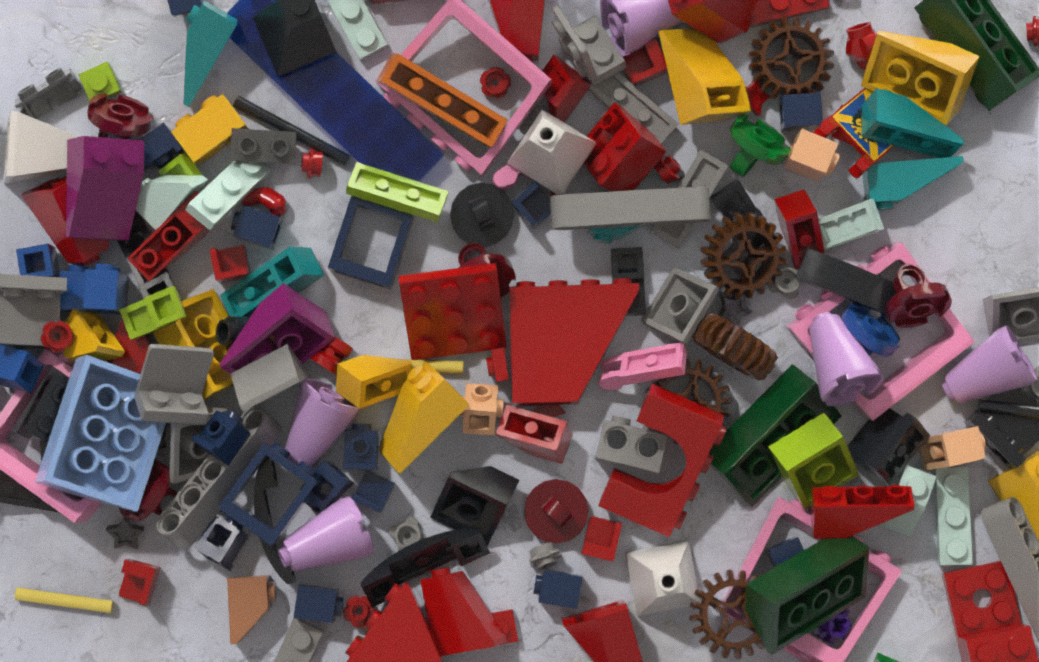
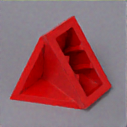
M553 54L542 70L552 80V84L544 96L549 113L565 123L592 83L585 78H581L577 71Z

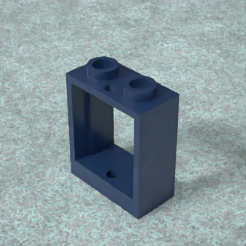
M351 195L328 269L391 290L415 218L414 215ZM358 207L402 220L386 272L342 259Z
M276 442L272 446L263 443L218 506V509L270 546H274L320 482L314 477L317 473L315 469L303 461L299 465L288 458L290 452ZM267 456L306 483L274 528L235 501Z

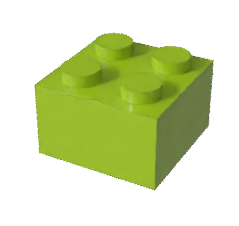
M825 413L808 421L805 425L769 446L786 485L804 509L812 503V487H841L859 476L843 436Z

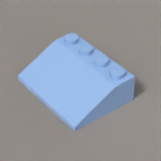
M88 355L76 358L35 483L72 495L138 512L166 422L141 420L134 398L141 374Z

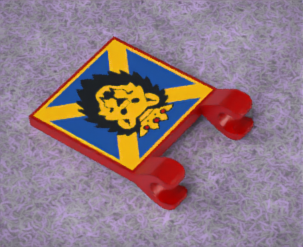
M866 88L856 94L830 117L826 118L813 132L816 135L827 138L837 129L862 155L848 170L855 179H858L895 147L894 145L861 137L862 104L873 93V91Z

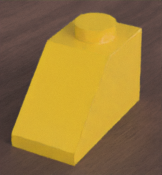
M72 309L66 320L73 334L72 344L65 347L63 351L67 359L75 362L76 358L88 355L102 361H108L123 356L124 349L100 314Z
M361 355L338 363L336 392L358 409L399 395L403 383L407 380V376L412 370L413 363L409 360Z

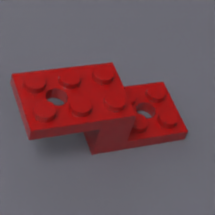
M1001 560L941 573L962 662H1039L1031 627L1021 623L1014 588ZM985 589L989 594L990 600L985 607L979 608L973 602V595L977 590Z

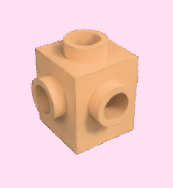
M466 383L465 396L462 397L470 405L460 414L463 416L462 433L495 436L496 418H502L504 399H498V385Z

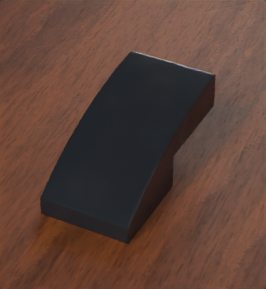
M737 179L710 196L722 217L726 216L732 222L734 213L737 212L742 214L743 218L747 212L753 213L755 219L760 215L763 216L760 209L755 207L741 182ZM746 232L751 245L761 246L764 243L757 232Z
M643 247L610 249L612 284L613 279L629 278L632 279V283H639V294L627 316L645 315Z

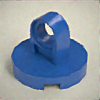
M852 302L842 314L843 322L849 332L859 341L869 356L873 352L884 357L891 356L900 346L897 344L900 341V337L896 330L883 316L876 319L868 313L871 309Z

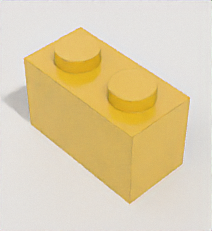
M224 94L219 97L213 95L206 99L200 105L202 108L193 116L187 114L175 123L176 128L171 131L198 167L230 144L232 128L249 129Z

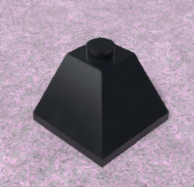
M276 0L253 17L277 77L337 53L315 0Z
M492 466L450 472L430 518L454 530L479 528L488 546L519 483V479Z

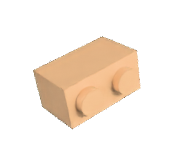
M801 129L792 142L791 151L786 157L782 168L818 182L824 175L829 176L830 172L834 171L840 154L835 152L838 143Z
M978 426L929 436L919 449L923 469L925 471L985 459L986 443L983 435L979 432Z

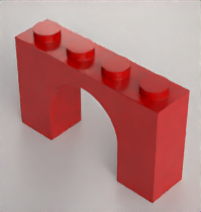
M652 383L636 422L664 433L677 441L684 451L686 467L678 477L665 483H649L614 468L601 495L598 506L670 538L673 529L677 528L680 530L687 512L683 508L686 501L693 502L700 487V484L696 482L699 473L706 474L713 459L709 452L713 443L719 446L726 431V427L722 426L724 415Z

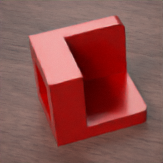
M656 39L644 44L643 49L623 57L627 65L624 72L628 81L635 87L668 72L664 55Z
M245 245L221 250L217 248L209 249L215 280L220 284L241 280L251 274Z
M594 516L589 517L581 554L613 562L622 523Z
M124 559L121 572L125 574L119 596L137 601L143 606L150 605L161 567L134 559Z

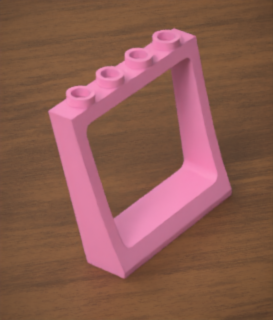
M447 0L431 21L403 51L401 56L412 62L447 22L453 19L458 21L532 86L530 93L501 131L492 148H489L483 157H475L417 105L380 83H376L386 91L382 97L392 106L398 109L402 105L410 112L406 118L421 130L426 126L434 133L430 139L442 150L445 151L450 147L458 155L454 160L467 172L473 167L480 175L484 176L551 86L552 80L463 1Z
M895 242L889 248L886 245L877 248L870 255L873 259L864 267L861 264L856 265L876 275L896 260L902 266L913 264L919 267L901 242ZM909 276L914 284L917 285V281L912 276ZM827 290L820 293L822 299L812 306L808 303L799 308L794 314L797 319L786 326L813 359L811 337L808 334L809 326L817 315L830 312L846 299ZM950 308L940 317L937 312L935 313L945 327L943 335L884 379L881 386L869 395L867 393L865 395L861 393L856 394L858 400L852 402V404L864 417L872 421L974 343L972 337Z
M45 348L38 358L44 364V367L32 393L16 390L0 413V470L72 522H85L92 517L102 503L35 483L40 465L7 442V435L51 367H55L70 378L75 362L67 359L63 352L55 353L50 348Z
M781 497L774 501L739 571L743 570L746 572L745 582H747L779 518L787 520L813 536L811 515L807 513L808 508L804 509L799 501L791 500L789 503ZM853 535V537L864 543L861 538H859L856 535ZM879 550L869 551L868 570L879 576L880 583L845 635L846 638L842 639L836 649H833L807 633L784 647L783 650L803 662H844L903 570L890 563L892 558L888 554ZM730 587L723 601L726 603L733 602L737 595L740 594L742 588ZM739 605L733 609L723 608L726 610L728 617L747 623V621L741 618V613H738L741 611L738 608Z

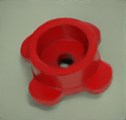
M663 155L654 166L660 177L668 184L674 180L682 179L679 173L682 168L671 155L668 157Z

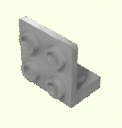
M557 5L552 8L556 20L552 21V24L560 37L558 40L567 55L571 54L575 60L573 64L581 78L587 76L593 86L627 68L622 55L595 15L572 28L559 6Z
M0 274V344L43 346L41 335L43 334L42 329L44 325L50 321L55 323L60 321V295L67 291V278ZM55 333L54 338L58 340L59 334Z
M160 344L149 345L134 395L142 421L206 425L209 414L202 397V392L214 356L211 348Z

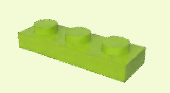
M358 162L355 164L346 187V194L437 223L439 222L449 192Z

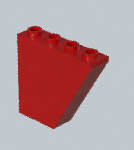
M629 278L613 279V284H600V280L586 279L580 281L581 285H568V281L554 280L549 281L548 286H535L533 281H521L516 283V287H509L513 406L578 404L625 320L627 313L639 294V283H632V279Z
M406 581L401 587L395 583L384 598L389 603L384 611L379 613L376 610L365 624V627L369 629L362 640L356 637L345 651V654L350 656L346 662H443L414 591Z

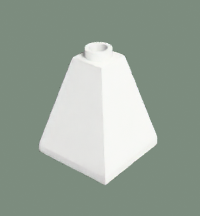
M542 109L509 158L507 164L555 194L562 195L597 143Z
M11 111L7 122L3 183L11 184L67 172V140L79 136L20 112Z
M689 541L625 552L637 616L690 607V602L701 603L700 598L694 594L695 590H698ZM666 575H671L672 583L665 588L662 585V578Z

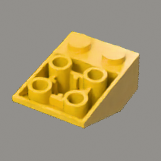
M696 29L658 31L680 125L724 122L751 111L744 80L714 40Z

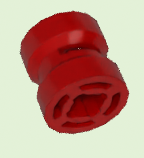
M335 336L331 342L310 359L337 375V364L341 363L345 357H349L354 348Z

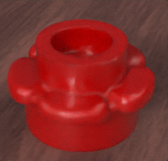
M1033 16V22L1026 23L1027 42H1034V47H1037L1039 44V19Z
M492 67L490 70L484 71L480 77L481 90L487 97L495 96V98H502L507 94V89L511 86V78L502 68ZM494 80L498 81L497 86H494L492 84Z
M310 148L308 154H302L301 173H307V179L321 177L323 152L313 151V148Z
M50 321L44 325L41 343L45 348H50L52 352L60 353L65 350V347L72 344L73 334L66 322L57 321L55 323ZM55 333L60 336L58 340L54 338Z
M353 596L349 598L346 602L347 606L343 609L345 620L350 621L352 626L358 628L364 627L375 612L366 596ZM361 608L362 614H357L356 610Z

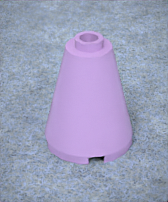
M600 0L599 11L603 28L609 27L612 34L610 39L622 57L632 54L647 42L659 37L658 31L670 30L683 22L672 15L668 0Z
M830 312L817 315L809 326L819 395L822 402L825 401L827 406H840L857 401L856 394L864 390L867 395L874 392L881 386L884 380L880 369L859 341L849 332L839 315L831 314Z
M1008 325L998 328L944 375L946 382L942 384V387L951 401L956 399L961 404L1028 386L1037 381V376L1030 360L1022 352L1020 342Z
M308 377L302 381L299 387L285 449L290 452L288 458L297 465L303 461L314 468L357 416L359 409L339 393L331 390L332 385Z
M349 496L340 498L281 541L282 548L278 549V554L285 568L290 566L293 571L364 559L373 555V545L368 530L364 532L361 521L364 519L352 498Z

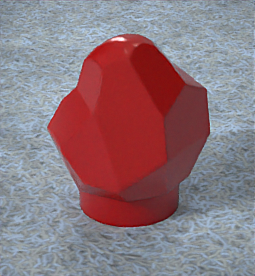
M871 22L860 23L846 30L848 35L846 55L854 60L859 68L866 70L877 36V32L873 30Z

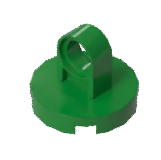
M747 114L738 115L729 128L733 139L742 147L729 168L741 178L752 169L758 159L768 164L780 165L791 151L790 147L784 148L782 144L786 139L775 128L761 119H758L756 123L748 121L749 115Z

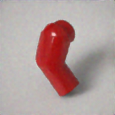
M270 187L253 189L242 200L243 205L248 207L262 204L270 209V214L282 216L287 211L284 196Z

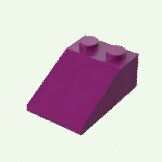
M81 136L67 140V238L129 240L144 175V141Z
M283 283L259 303L220 362L221 368L231 374L286 344L289 345L304 364L335 338L327 312Z

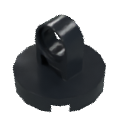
M481 182L469 185L458 193L452 202L450 217L452 227L461 240L469 244L478 243L483 247L496 245L507 236L512 227L514 211L511 200L503 190L493 184Z

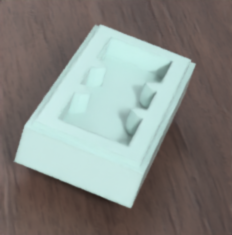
M874 199L866 200L818 219L824 251L884 229Z

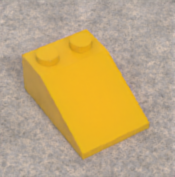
M879 31L861 86L873 92L878 88L906 96L942 124L948 125L963 105L980 56L951 43Z
M425 361L422 365L413 368L408 374L407 380L403 383L378 450L393 468L401 474L470 404Z

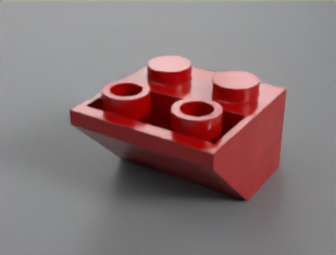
M614 102L587 135L588 138L597 144L584 164L603 188L611 192L631 191L637 188L667 151L651 131L623 107Z

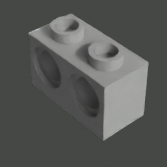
M612 415L611 421L604 420L595 458L659 473L668 435L661 434V432L646 425H643L642 429L630 426V419ZM618 430L624 434L625 444L622 448L613 449L609 446L607 437L611 431ZM644 438H650L656 443V452L651 457L643 456L639 451V443Z

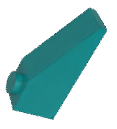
M205 0L200 7L194 5L185 22L190 24L186 35L183 104L187 107H190L238 19Z
M876 88L862 104L861 137L938 158L952 157L964 145L963 138L906 96Z
M963 156L875 163L862 175L865 201L874 199L878 211L894 209V204L901 202L964 162Z
M289 246L220 294V297L229 316L250 317L259 303L283 283L299 293L322 278L324 274L312 248Z

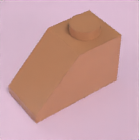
M270 575L227 578L230 644L241 642L270 610L271 602L276 601V583L270 582Z

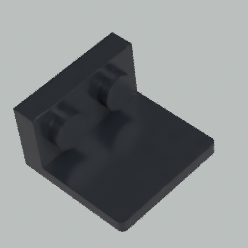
M56 373L46 377L17 431L19 435L27 439L35 437L48 444L69 380Z
M1021 388L994 394L987 399L1038 406ZM977 408L964 421L968 428L979 427V432L983 435L986 446L1008 469L1018 468L1026 460L1023 455L1039 441V419L978 412Z
M889 408L875 420L869 419L847 447L856 464L890 486L929 438L930 434L916 417L908 412L901 416Z

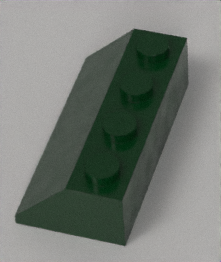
M923 0L914 7L919 14L922 24L930 29L937 41L951 43L980 56L970 86L975 92L976 99L988 111L1039 77V67L990 0Z
M792 364L725 431L720 445L718 446L713 443L709 452L713 456L710 466L753 507L782 478L769 446L823 413L826 414L833 424L842 415L835 406H827L825 401L822 402L818 384Z
M853 536L848 538H822L817 543L805 550H801L795 556L776 565L773 569L746 584L745 610L768 653L771 655L775 654L866 597L870 547Z

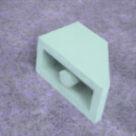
M162 175L153 180L147 178L141 184L136 211L157 230L195 191L199 192L208 180L204 176Z
M906 465L894 480L893 485L911 486L915 510L878 526L910 537L927 506L937 476Z

